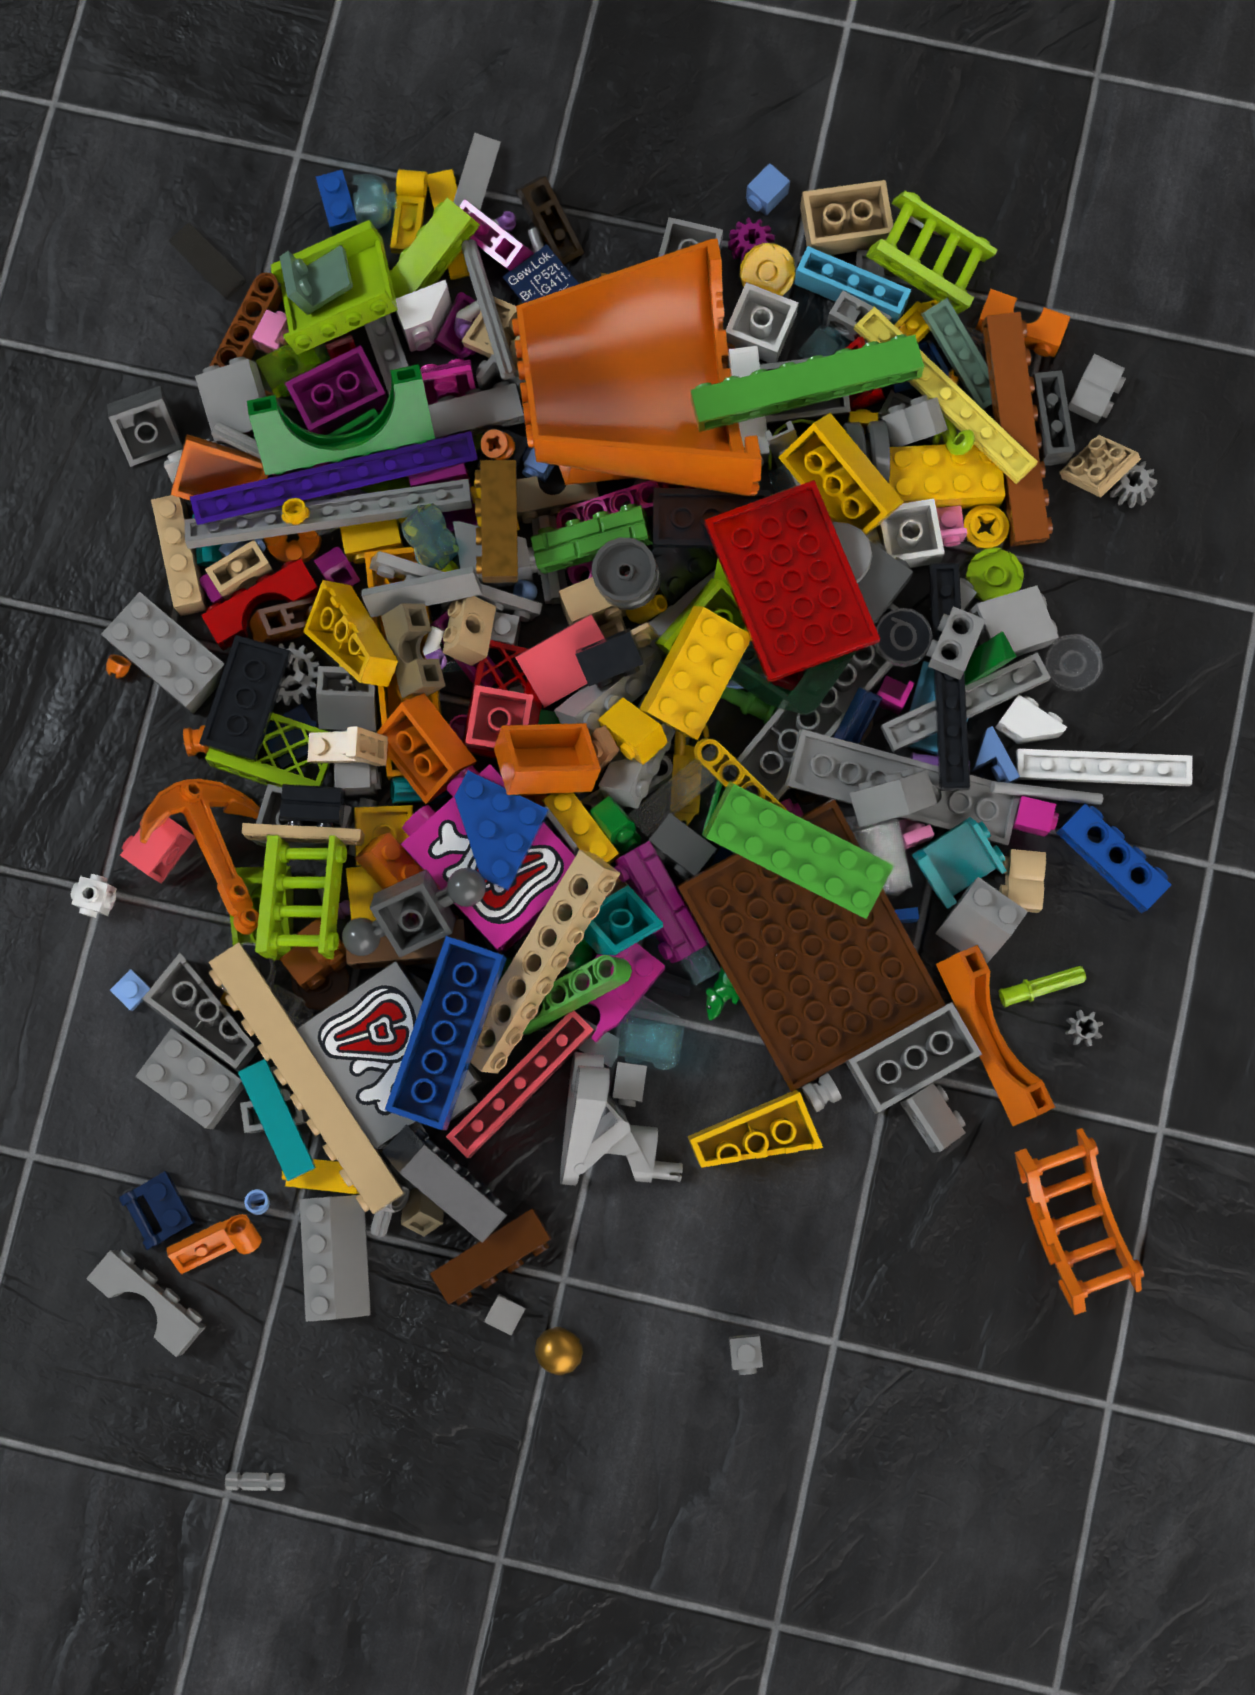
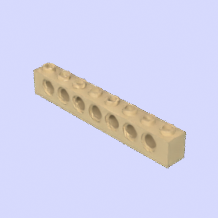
M579 850L497 985L470 1062L479 1071L498 1074L506 1065L508 1056L515 1045L522 1039L524 1030L530 1020L536 1016L541 1002L552 990L554 981L560 971L568 964L571 953L576 945L582 941L584 932L590 922L598 915L601 904L614 889L620 872L597 854Z

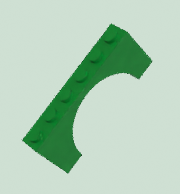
M419 364L390 370L391 390L383 410L371 423L348 434L321 435L301 428L284 413L277 401L276 395L248 400V415L265 475L283 474L288 470L311 468L320 463L339 462L348 457L367 456L372 452L385 449L395 450L400 446L413 443L422 444L428 440L435 439Z

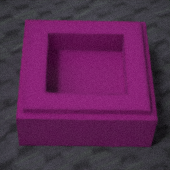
M208 574L199 578V582L213 604L225 602Z

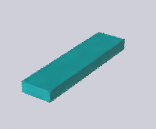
M265 1059L239 1071L238 1074L287 1181H291L315 1169L314 1161L268 1061Z

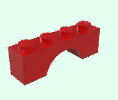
M302 559L286 562L281 566L280 571L273 575L266 574L260 577L256 584L250 588L239 589L231 595L229 600L223 603L212 604L206 609V613L201 616L223 651L232 646L235 635L244 638L248 637L247 624L249 617L259 605L272 600L293 602L317 596L319 589Z

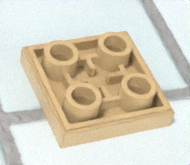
M1098 435L1076 457L1072 458L1059 473L1063 480L1102 497L1141 458L1138 452Z

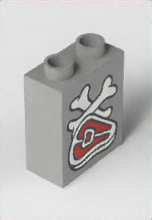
M396 961L297 1028V1031L375 1149H385L406 1124L414 1131L420 1128L428 1135L422 1123L384 1110L425 996L406 966ZM471 1064L469 1065L450 1121L478 1103L471 1089L480 1084L482 1080Z

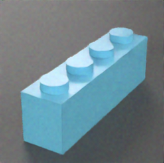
M807 246L798 265L794 282L797 286L835 302L844 290L890 315L893 325L901 318L911 292L909 288Z

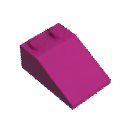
M454 359L448 364L439 366L427 364L420 369L428 405L438 403V400L442 397L454 396L457 398L465 396V393L469 390L476 389L470 360Z

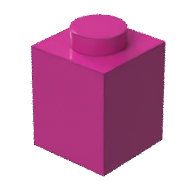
M1021 796L1012 829L1045 837L1050 830H1055L1059 816L1058 813H1054L1056 804Z

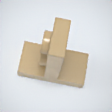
M347 727L346 732L309 733L307 762L313 764L364 762L374 766H386L388 737L360 727Z

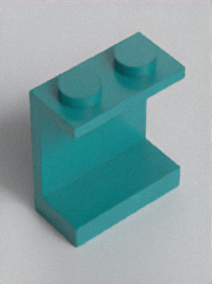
M971 817L912 854L913 859L938 899L947 909L957 903L953 896L967 888L978 877L981 879L995 869L1002 874L1007 871L1002 863L1006 860L1005 856L997 845L992 847L987 839L991 836L989 830L982 821L977 823Z

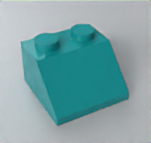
M627 885L605 898L600 906L598 915L590 922L583 938L597 954L615 956L661 929L663 922Z

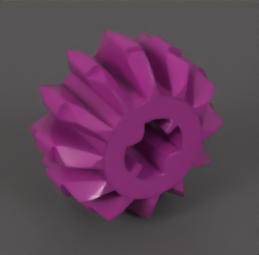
M750 217L746 219V225L738 221L736 223V230L731 229L729 232L731 240L728 241V249L732 250L733 260L741 258V264L746 253L754 246L762 243H775V236L770 234V225L762 227L761 218L756 224L752 223Z

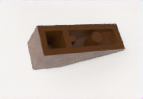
M316 596L258 609L248 623L254 640L275 646L305 635L303 631Z

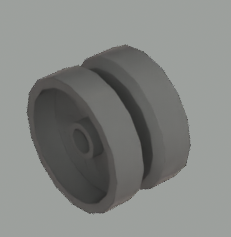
M870 421L866 428V440L864 429L860 422L844 423L843 429L885 480L889 482L890 444L886 421Z
M620 537L608 541L598 550L592 563V576L597 589L609 604L619 609L634 610L645 606L654 598L660 587L661 574L653 553L644 543L634 538ZM630 571V573L627 576H625V572Z

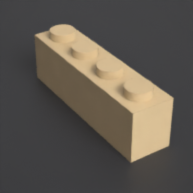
M173 495L152 499L151 502L173 607L180 616L206 611L208 604L205 590L199 582V578L202 576L200 566L197 565L196 548L188 549L185 543V520L189 519L187 505L183 498Z

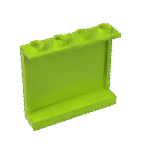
M370 219L293 254L297 259H302L307 266L340 245L346 252L353 287L309 315L287 297L281 262L277 261L270 265L272 274L277 278L281 286L289 332L284 334L283 337L297 355L398 310L383 239Z

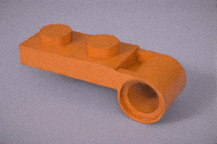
M238 1214L181 1240L166 1249L172 1263L180 1274H183L235 1248L240 1254H249L259 1247L262 1238L248 1216Z

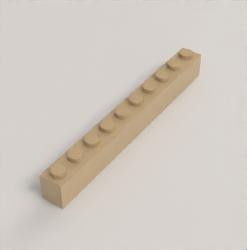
M238 942L209 961L213 969L209 972L211 978L218 987L222 984L229 993L225 996V999L235 1012L238 1009L241 1011L245 1018L241 1021L243 1027L250 1036L256 1034L261 1042L257 1046L266 1061L272 1059L278 1068L273 1071L282 1086L288 1084L294 1094L290 1096L292 1102L299 1111L304 1109L310 1117L306 1123L315 1136L321 1134L327 1143L323 1146V1149L332 1162L337 1159L343 1169L339 1173L348 1187L354 1185L359 1192L356 1199L365 1212L370 1210L372 1214H376L403 1196L405 1192L377 1149L373 1147L243 945Z

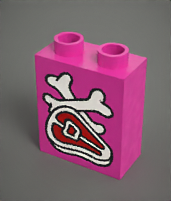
M490 764L480 773L472 765L462 770L446 788L453 798L436 813L429 805L420 808L402 827L409 837L401 845L423 870H428L440 889L447 887L450 876L461 868H471L479 872L454 796L468 770L505 788L501 775ZM543 822L509 891L485 880L486 891L480 902L469 907L460 906L456 903L453 904L495 950L503 955L533 928L576 856Z

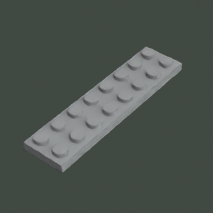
M804 729L799 730L785 787L852 804L849 793L860 790V783L876 779L877 784L884 783L885 776L915 767L916 772L927 770L937 804L900 817L927 825L930 824L945 830H951L971 817L977 823L982 821L991 834L987 838L988 841L1001 845H1009L1020 796L991 793L990 786L992 781L970 775L969 790L939 791L938 766Z

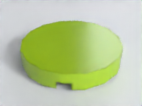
M996 547L984 549L976 554L968 565L966 580L973 585V590L977 592L975 598L981 602L1019 591L1024 578L1022 564L1018 558L1011 552L1008 553Z

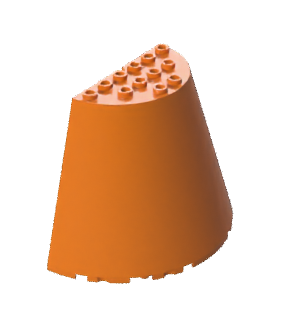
M717 238L709 239L516 306L517 318L512 319L514 337L520 336V340L514 341L517 358H523L522 361H517L519 379L526 381L520 383L528 448L534 447L536 462L745 496L758 494L757 491L760 488L758 482L761 481L762 458L757 435L746 436L744 447L739 423L699 432L691 403V390L695 389L696 386L702 383H720L724 379L731 377L727 361H722L723 358H727L728 347L726 330L723 329V317L725 316L722 259Z

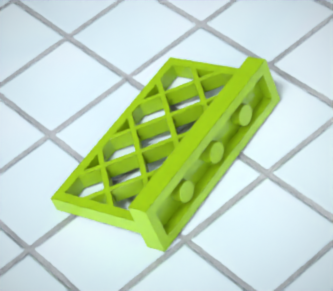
M272 713L270 720L275 721L279 730L264 736L263 746L268 756L253 761L209 748L205 757L210 767L266 786L268 784L282 787L283 784L322 786L330 763H322V766L321 763H317L320 771L315 781L304 777L300 769L311 763L307 762V760L297 763L292 751L308 744L309 737L307 733L328 731ZM279 723L284 724V725H287V726L281 728V726H280ZM295 728L302 730L305 739L289 745L284 733ZM281 735L287 747L271 754L266 741ZM289 752L295 765L285 770L277 768L274 759ZM271 761L273 766L265 763ZM298 770V772H299L300 775H297V774H294V773H291V772H294V771Z

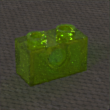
M289 344L256 360L261 373L273 394L276 395V398L290 395L285 382L322 365L313 348L297 355ZM293 365L298 366V369L295 372H286L288 367Z

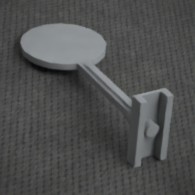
M791 421L786 422L788 430L772 436L770 430L764 432L778 470L786 467L778 457L798 439ZM792 475V478H793V480H794L796 486H799L800 483H799V482L795 479V477ZM832 522L858 583L870 569L873 557L870 541L861 529L849 523Z

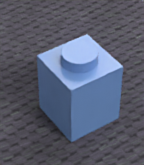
M769 163L747 185V203L753 210L761 211L767 216L788 195L790 180Z

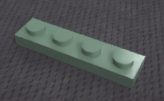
M946 298L921 315L970 398L984 409L992 404L987 364L950 301Z

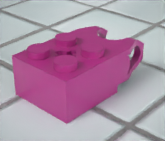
M638 943L633 944L614 956L627 960L631 965L632 972L629 980L625 984L587 1003L595 1006L600 1011V1021L595 1033L591 1037L596 1043L605 1033L621 1024L665 970V965ZM598 954L594 959H596V958H598V957H600V956H603V955H602V954ZM614 965L611 968V975L614 972ZM588 979L587 981V988L589 986L590 979Z

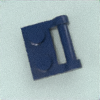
M167 1171L119 1197L122 1206L126 1205L145 1241L142 1243L146 1250L154 1248L195 1224L193 1217ZM142 1196L145 1197L163 1230L156 1235L137 1202V1199Z

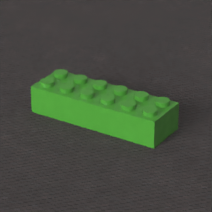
M730 781L702 834L705 838L865 919H867L894 867L891 863Z

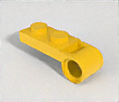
M398 169L396 178L397 199L390 244L391 253L401 254L405 248L410 247L416 239L418 230L423 226L428 186L427 172Z

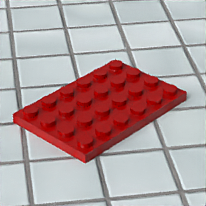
M815 480L705 519V527L768 683L879 643V634Z

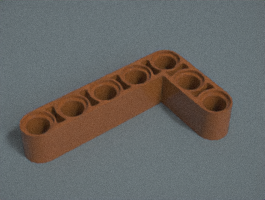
M261 273L254 279L209 366L219 365L221 368L226 366L227 360L237 357L252 359L257 349L252 337L265 311L270 310L276 313L283 298L279 282L273 274ZM274 287L271 292L262 293L265 288ZM254 311H262L259 316L250 317ZM249 335L247 340L237 341L240 336ZM264 390L266 397L274 395L271 392Z

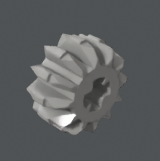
M1142 461L1140 465L1135 464L1111 487L1113 490L1110 492V497L1118 496L1120 498L1118 505H1122L1124 501H1127L1129 508H1133L1136 502L1142 506L1146 503L1147 498H1152L1155 492L1152 488L1157 485V480L1150 478L1154 474V469H1144L1146 461ZM1130 480L1135 482L1134 487L1129 485Z

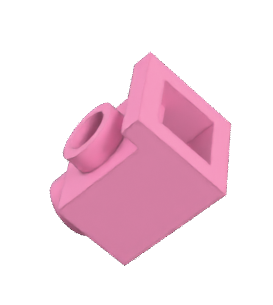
M266 310L252 337L258 350L280 360L284 356L281 348L283 345L286 346L288 344L283 337L284 334L289 332L286 314L281 311L274 313Z

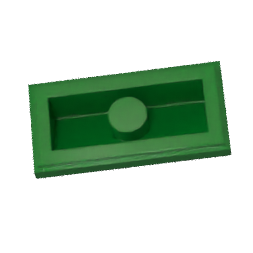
M1003 631L973 650L964 671L965 686L988 676L1017 657Z

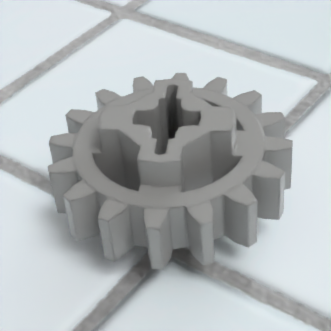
M291 642L289 649H286L292 653L286 672L291 673L294 671L295 675L284 676L276 700L278 703L283 698L287 706L290 705L291 699H294L299 705L301 704L302 696L308 699L311 698L309 690H317V685L314 681L317 680L318 672L315 671L320 666L319 662H313L316 658L313 652L306 655L307 648L304 645L297 650L295 643ZM282 643L279 644V648L286 649ZM304 662H306L308 666V676H306L302 671L304 667ZM300 687L297 690L291 691V689Z

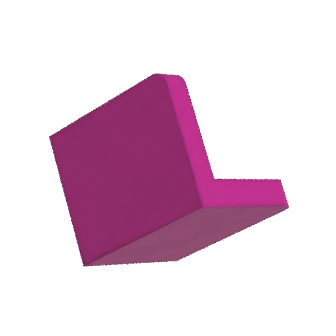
M886 675L877 693L882 697L878 706L899 715L914 686V682L909 680L906 685Z

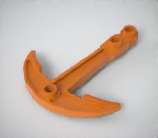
M186 779L175 782L159 792L144 812L140 824V842L146 844L152 832L163 825L169 816L179 812L183 813L218 883L217 889L228 913L234 917V927L242 934H252L258 927L259 913L252 908L253 901L243 879L237 874L210 807H224L223 812L226 814L243 815L254 819L258 818L260 807L242 792L221 782L204 779Z

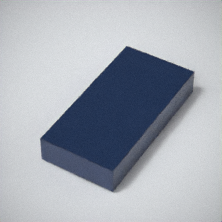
M859 687L834 738L859 744L882 697Z

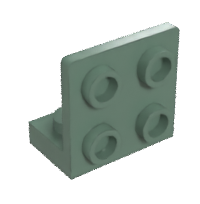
M341 245L307 266L302 259H297L289 251L279 256L287 297L307 315L353 287L346 252Z

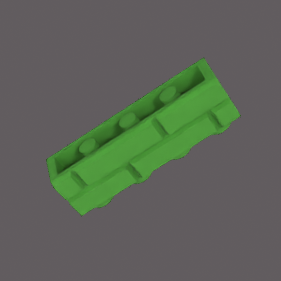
M637 504L624 505L620 508L619 512L612 514L608 511L598 512L593 515V519L583 522L581 519H573L567 521L565 527L558 529L544 527L538 530V534L530 537L536 566L543 574L593 561L602 546L608 541L620 537L634 538L646 546L653 544L647 513L642 506H637Z

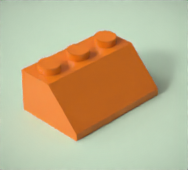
M425 693L401 702L376 732L388 737L387 755L425 804L430 803L443 793L448 784L462 770L471 765L473 766L477 762Z

